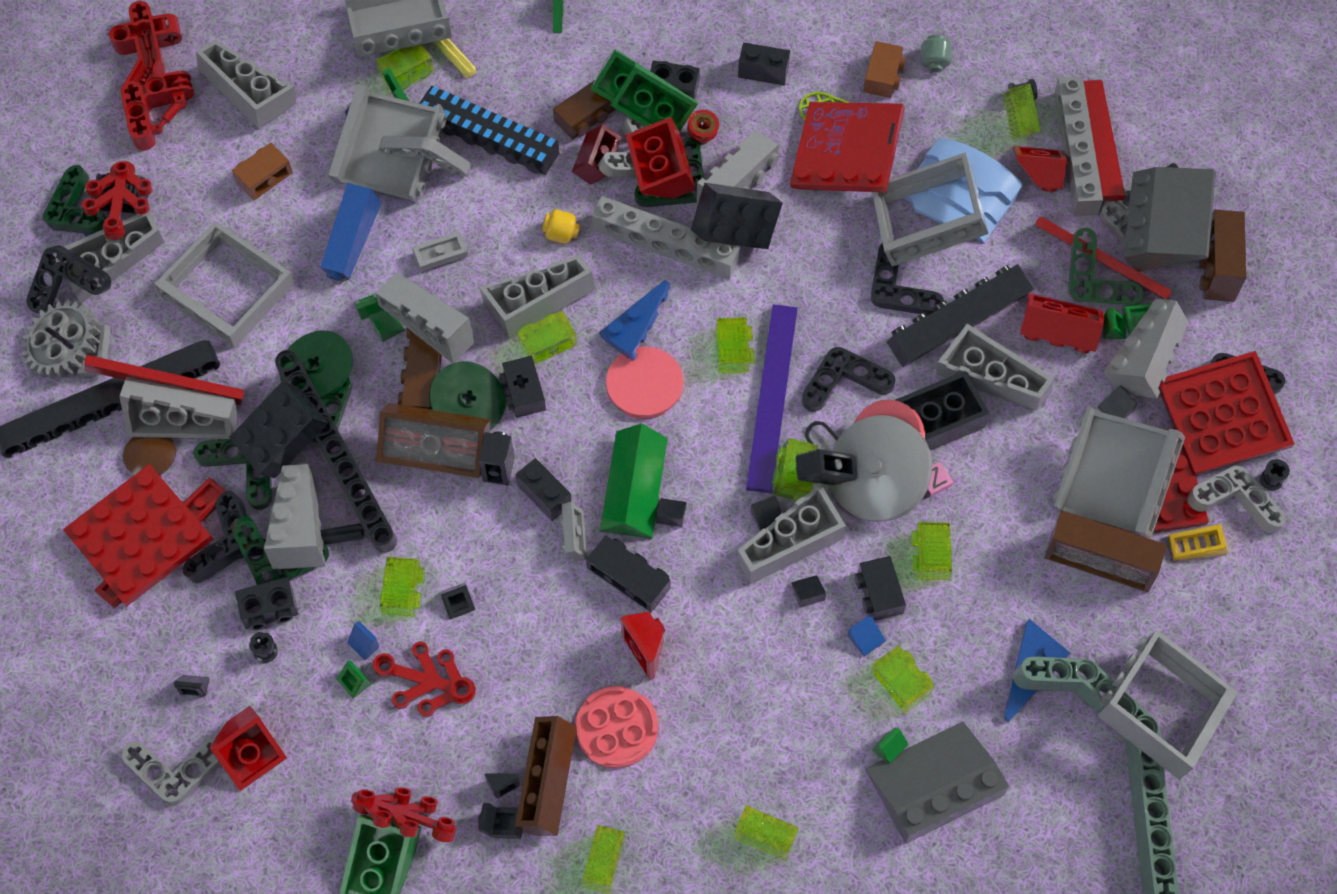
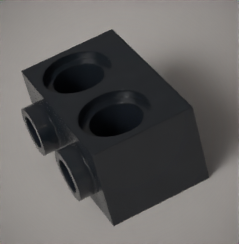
M652 61L650 69L652 73L695 100L700 82V68L691 65L673 64L667 61Z
M288 577L235 591L240 619L245 629L260 630L267 623L275 621L285 623L292 620L293 616L299 615L293 588ZM287 599L283 605L275 606L278 600ZM253 606H260L257 612L248 613Z

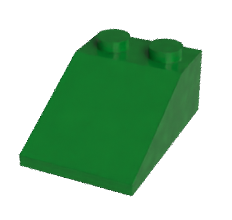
M369 814L358 816L339 894H401L416 853L422 826H418L415 837H405L400 834V829L392 819L389 827L380 828L373 824V819Z

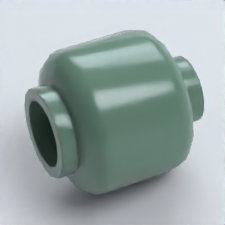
M931 35L922 42L920 61L930 72H941L943 68L951 64L952 45L950 41L946 40L945 36Z

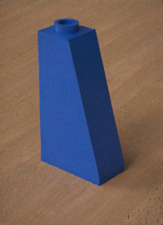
M347 183L320 266L327 273L326 277L341 281L342 278L350 279L382 204L372 189Z

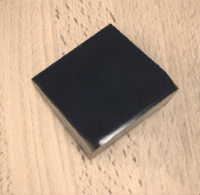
M1119 386L1098 405V408L1103 413L1125 419L1135 411L1137 402L1123 387Z
M776 496L766 498L751 505V513L760 531L770 526L782 514Z
M661 498L656 514V523L682 527L687 502Z
M817 575L791 582L799 607L825 601L826 592Z
M465 583L439 592L450 619L475 610Z
M182 675L174 681L173 685L181 695L205 697L209 677Z
M484 774L489 788L497 799L520 787L517 774Z

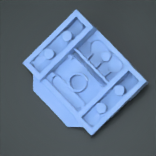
M938 138L918 169L966 152L974 171L989 234L975 239L985 243L1022 191L1023 183L1006 167L983 152L954 140ZM966 177L904 198L912 203L915 212L927 216L940 224L974 213Z

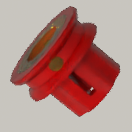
M697 110L689 117L687 130L691 138L702 145L716 137L720 123L717 116L711 111Z

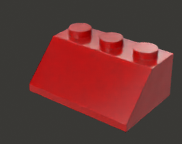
M671 117L626 134L641 194L673 199L696 190L681 134Z
M1029 293L1020 334L1024 335L1025 339L1031 341H1039V339L1050 341L1049 344L1056 347L1072 346L1081 353L1096 352L1104 324V310Z

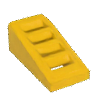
M1221 524L1168 535L1173 561L1228 554ZM1209 536H1215L1216 546L1211 545ZM1200 537H1204L1206 548H1201ZM1193 538L1196 550H1190L1188 539ZM1177 540L1183 541L1185 552H1179Z

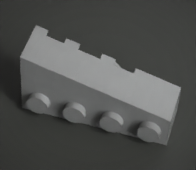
M214 40L196 51L198 71L258 129L297 104L294 85L289 82L285 84L272 72L266 73L259 69L258 64L253 61L248 62L240 58L239 53Z
M754 130L736 147L734 155L729 153L724 157L720 168L715 166L709 171L710 177L707 180L702 178L697 182V206L704 182L751 189L754 184H760L765 176V171L769 167L773 168L779 160V144Z
M148 211L146 214H137L123 220L125 234L118 240L106 238L104 230H101L64 247L105 271L110 276L111 281H113L163 244L164 241L150 211ZM74 263L72 267L73 272L76 276L80 277L81 268L78 264ZM69 281L80 303L93 295Z
M396 272L375 293L378 305L451 363H455L474 344L473 330L469 317L422 289L410 278L403 277Z
M966 324L940 358L936 370V375L944 378H949L966 371L976 389L1037 410L1051 392L1054 382L1053 377Z
M819 482L805 497L802 496L787 512L779 515L770 526L762 529L738 549L737 563L749 584L844 539L846 525L821 483Z

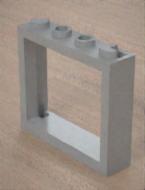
M966 152L889 179L886 193L872 192L884 252L892 267L989 234L974 171ZM966 177L974 213L894 240L887 207L888 203Z
M216 221L154 283L159 296L234 348L295 284L292 272L286 268L285 264L281 263L279 265L266 251L262 250L260 252L247 238L241 239L230 227H223ZM220 242L277 280L233 327L176 288Z
M1156 630L1147 639L1143 636L1136 644L1135 649L1138 650L1137 653H1132L1123 664L1126 668L1125 672L1121 671L1112 681L1111 685L1114 686V689L1112 691L1108 690L1099 703L1102 705V708L1097 716L1180 780L1195 767L1238 692ZM1148 654L1211 702L1182 753L1117 704Z

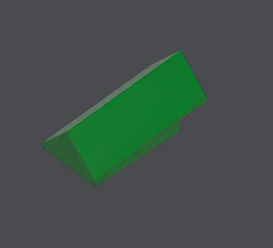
M616 49L604 61L591 87L592 91L611 101L610 106L644 126H649L671 117L679 132L698 105L696 100Z
M642 423L616 431L600 532L650 539L653 537L668 438Z

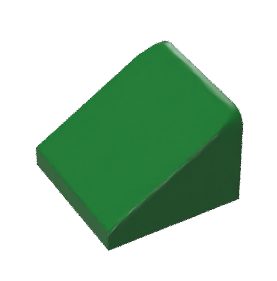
M388 312L369 315L370 323L382 342L405 331L402 324Z

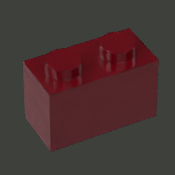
M604 124L587 132L572 173L590 185L606 177L599 169V162L606 153L617 151L621 136Z

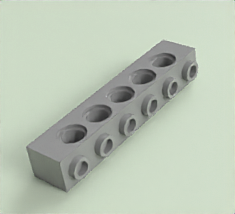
M1083 77L1058 78L1054 97L1062 148L1067 159L1066 173L1073 216L1098 215L1103 197Z
M601 196L592 214L593 231L729 280L740 260V246L703 241L691 231L690 227Z

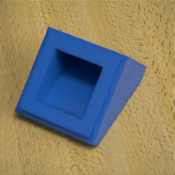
M870 615L848 631V638L864 657L886 642Z
M357 621L353 626L347 644L364 660H367L379 649V643L377 638L361 622Z

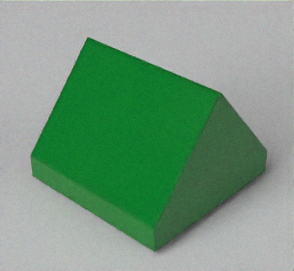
M376 294L354 302L361 320L369 318L371 314L385 312L378 305Z
M1112 307L1108 308L1104 313L1103 339H1126L1125 317Z
M351 660L346 662L337 677V681L353 699L372 684Z
M897 727L888 731L872 748V751L888 763H891L909 744L901 730Z

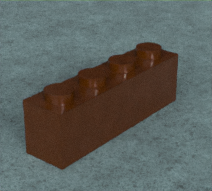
M594 81L553 108L554 122L572 140L577 136L585 135L591 126L597 122H604L610 113L617 110L610 106L611 101L591 90Z
M407 328L406 337L409 339V346L404 347V362L407 363L406 369L401 370V384H404L403 392L398 394V404L431 410L429 389L434 377L441 370L442 355Z
M559 716L535 717L515 827L535 836H558L577 726Z

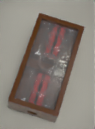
M388 403L380 411L376 462L479 478L481 476L479 456L485 432H490L491 419Z
M1061 510L1053 528L1044 559L1149 592L1160 572L1167 544Z

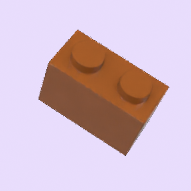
M875 41L863 92L892 98L893 90L898 91L901 76H897L898 71L903 72L906 57H902V46Z
M272 143L258 149L254 155L240 162L232 169L236 183L253 201L293 173L289 160Z

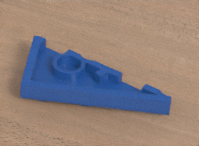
M666 280L661 282L599 332L601 338L631 361H634L637 357L636 350L640 342L644 343L647 338V332L652 328L658 316L657 309L661 301L665 302L668 296L669 282Z
M1029 619L1025 625L1015 669L1028 657L1067 658L1070 652ZM1012 679L1005 708V720L1009 723L1038 690L1022 689Z

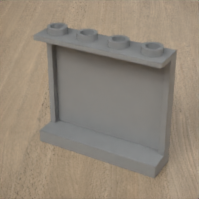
M345 0L358 58L452 38L449 19L446 16L442 0Z
M357 84L328 176L335 183L343 185L351 183L370 188L375 193L417 203L419 196L422 197L424 194V180L426 174H429L432 169V161L426 157L388 155L381 152L379 146L383 136L428 137L439 142L440 128H444L447 118L441 104H437L436 108L373 93L368 90L367 86Z
M1088 406L1086 413L1083 412L1080 416V430L1078 436L1072 440L1070 446L1072 454L1069 463L1066 462L1063 466V480L1053 496L1054 507L1059 511H1066L1124 531L1151 538L1185 436L1178 430L1170 428L1169 431L1095 411L1092 407Z

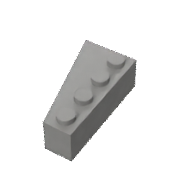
M577 255L549 264L546 269L534 271L533 269L525 272V276L512 280L510 277L500 280V284L491 287L487 284L479 287L484 305L506 335L511 338L595 290L592 271L582 258Z
M1155 299L1104 370V374L1114 390L1121 386L1129 395L1158 398L1160 394L1158 387L1166 379L1167 373L1165 370L1167 365L1172 363L1175 357L1173 354L1174 348L1179 346L1189 323L1176 300Z
M126 377L119 396L128 437L230 439L229 436L235 431L238 416L234 398Z
M308 464L282 466L264 545V551L273 569L325 566L323 540L320 531L321 521L318 512L317 485Z

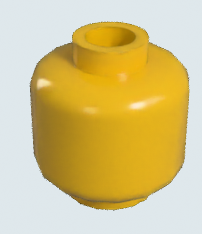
M553 209L550 213H546L541 231L545 232L546 239L550 241L568 244L571 238L576 239L580 224L576 223V216L573 213Z

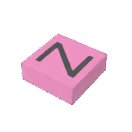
M940 461L932 465L931 481L926 491L930 497L953 486L954 483Z

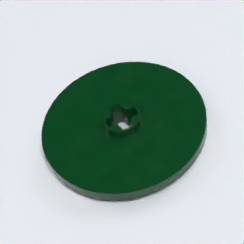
M325 330L314 331L300 337L287 349L296 353L321 399L335 393L345 383L351 372L353 364L351 348L337 333ZM295 362L287 363L284 369L291 368ZM280 374V380H281V382H282V381L284 382V380H283V378H282V376H281V374ZM300 383L297 386L303 389L306 383Z
M461 361L447 365L434 377L429 389V404L431 410L491 419L490 430H492L503 416L505 395L501 383L490 370L474 362ZM465 394H468L469 399L473 400L469 404H466V400L462 398Z

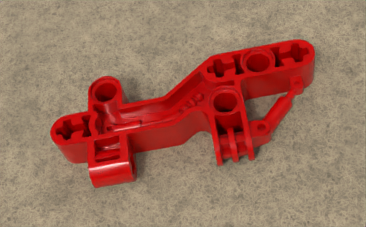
M136 1L130 5L128 11L131 22L112 27L109 31V37L118 54H138V60L121 88V97L132 141L138 150L145 151L154 146L155 135L163 132V126L166 123H170L180 109L186 107V100L193 98L194 89L192 88L191 75L188 72L175 71L165 73L161 48L176 45L182 40L177 16L169 13L153 16L148 3ZM172 104L163 114V120L159 124L152 125L150 110Z

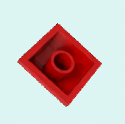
M1014 145L1013 151L1016 160L1034 183L1041 187V190L1055 192L1056 189H1063L1067 163L1063 150Z
M650 612L625 615L620 618L622 638L648 679L652 680L655 678L664 643L663 633L665 628L659 618L654 619Z
M248 706L228 720L209 747L239 791L287 759L251 706Z

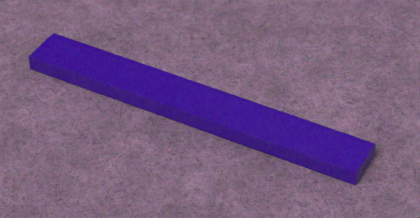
M772 305L746 486L747 491L769 494L773 492L798 307Z

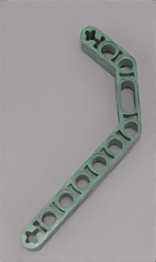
M1028 657L1013 672V679L1018 687L1026 690L1073 691L1097 714L1102 708V705L1099 703L1102 699L1099 691L1106 694L1108 690L1112 691L1114 689V686L1111 685L1113 679L1095 662L1089 659ZM1052 670L1056 671L1060 678L1055 677ZM1078 671L1082 672L1086 676V679H1083L1079 675ZM1125 691L1117 704L1160 736L1157 721ZM1123 737L1126 743L1143 894H1179L1164 768ZM1141 754L1148 758L1149 763L1143 760ZM1144 781H1147L1151 785L1152 790L1148 789L1145 786ZM1148 808L1154 812L1155 818L1150 816ZM1151 836L1156 838L1158 846L1153 844ZM1154 864L1159 866L1162 875L1156 872Z

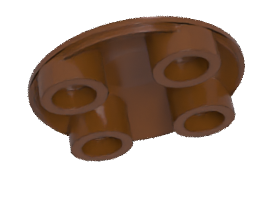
M132 437L125 446L123 461L126 468L134 475L150 464L161 476L173 464L176 456V447L171 438Z

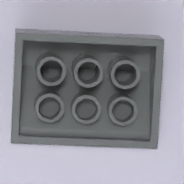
M1153 167L1133 172L1124 258L1135 270L1141 272L1208 258L1216 177L1214 169Z
M960 722L903 750L891 763L882 760L865 769L905 844L1004 796L1009 788L996 762L964 722Z

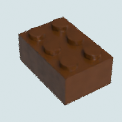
M1214 209L1212 213L1209 256L1206 259L1199 260V268L1204 271V275L1200 278L1199 288L1204 291L1205 300L1235 302L1247 278L1245 212Z

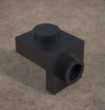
M483 803L478 817V830L491 838L521 839L523 830L515 827L518 808L495 807L490 803Z

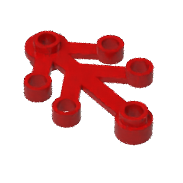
M119 161L113 164L109 175L99 181L90 180L85 185L87 194L91 197H96L102 193L103 189L115 183L112 189L97 199L88 198L82 203L86 215H95L100 208L112 201L110 216L103 224L104 234L110 240H118L125 234L123 222L120 220L123 200L131 205L139 215L146 214L150 210L146 198H138L125 188L126 184L130 183L141 196H147L153 191L151 182L137 177L134 165L128 161Z
M422 641L416 642L412 646V653L415 658L419 659L425 673L395 664L394 658L387 653L379 654L373 660L374 671L379 677L387 678L394 675L419 683V685L404 692L398 691L393 695L392 702L397 709L406 708L410 701L435 689L445 691V693L432 700L424 699L418 704V711L423 717L432 716L436 709L451 702L467 704L475 697V684L471 679L461 677L454 663V654L448 649L440 651L437 659L440 662L439 664L446 668L451 681L439 677L429 656V648ZM422 646L425 648L423 654L415 652L418 647ZM448 654L451 656V659L448 662H443L441 657ZM388 663L390 668L387 671H382L380 666ZM465 687L467 692L464 695H459L457 690ZM399 696L406 698L403 704L396 703V699ZM429 704L432 708L429 712H423L421 710L422 706Z
M397 787L394 794L375 795L373 791L368 789H362L352 794L353 810L360 814H369L373 819V824L377 827H389L392 819L400 829V834L405 837H415L418 824L433 829L432 837L437 841L452 842L454 840L457 828L453 819L440 817L437 821L417 814L436 812L438 801L433 797L424 796L421 798L420 803L408 804L412 792L405 787Z

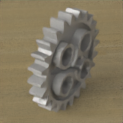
M66 300L65 304L57 301L56 308L49 304L48 312L45 313L40 310L41 317L39 319L32 318L35 324L26 327L30 332L22 336L27 342L21 345V348L25 350L21 354L26 359L25 364L36 374H40L44 378L49 376L51 379H55L56 375L64 378L65 371L72 375L74 372L73 367L75 366L81 369V361L85 360L88 353H95L96 351L92 348V345L99 343V340L94 336L101 333L96 328L100 325L95 319L97 316L86 305H82L78 301L72 303L70 300ZM48 329H52L73 345L74 348L70 350L47 332Z

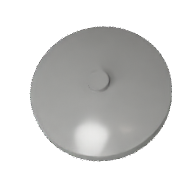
M885 415L864 418L846 429L833 447L832 451L855 456L856 480L833 485L831 489L840 505L849 513L859 518L873 522H886L898 519L918 505L929 487L932 476V457L928 444L917 429L901 419Z

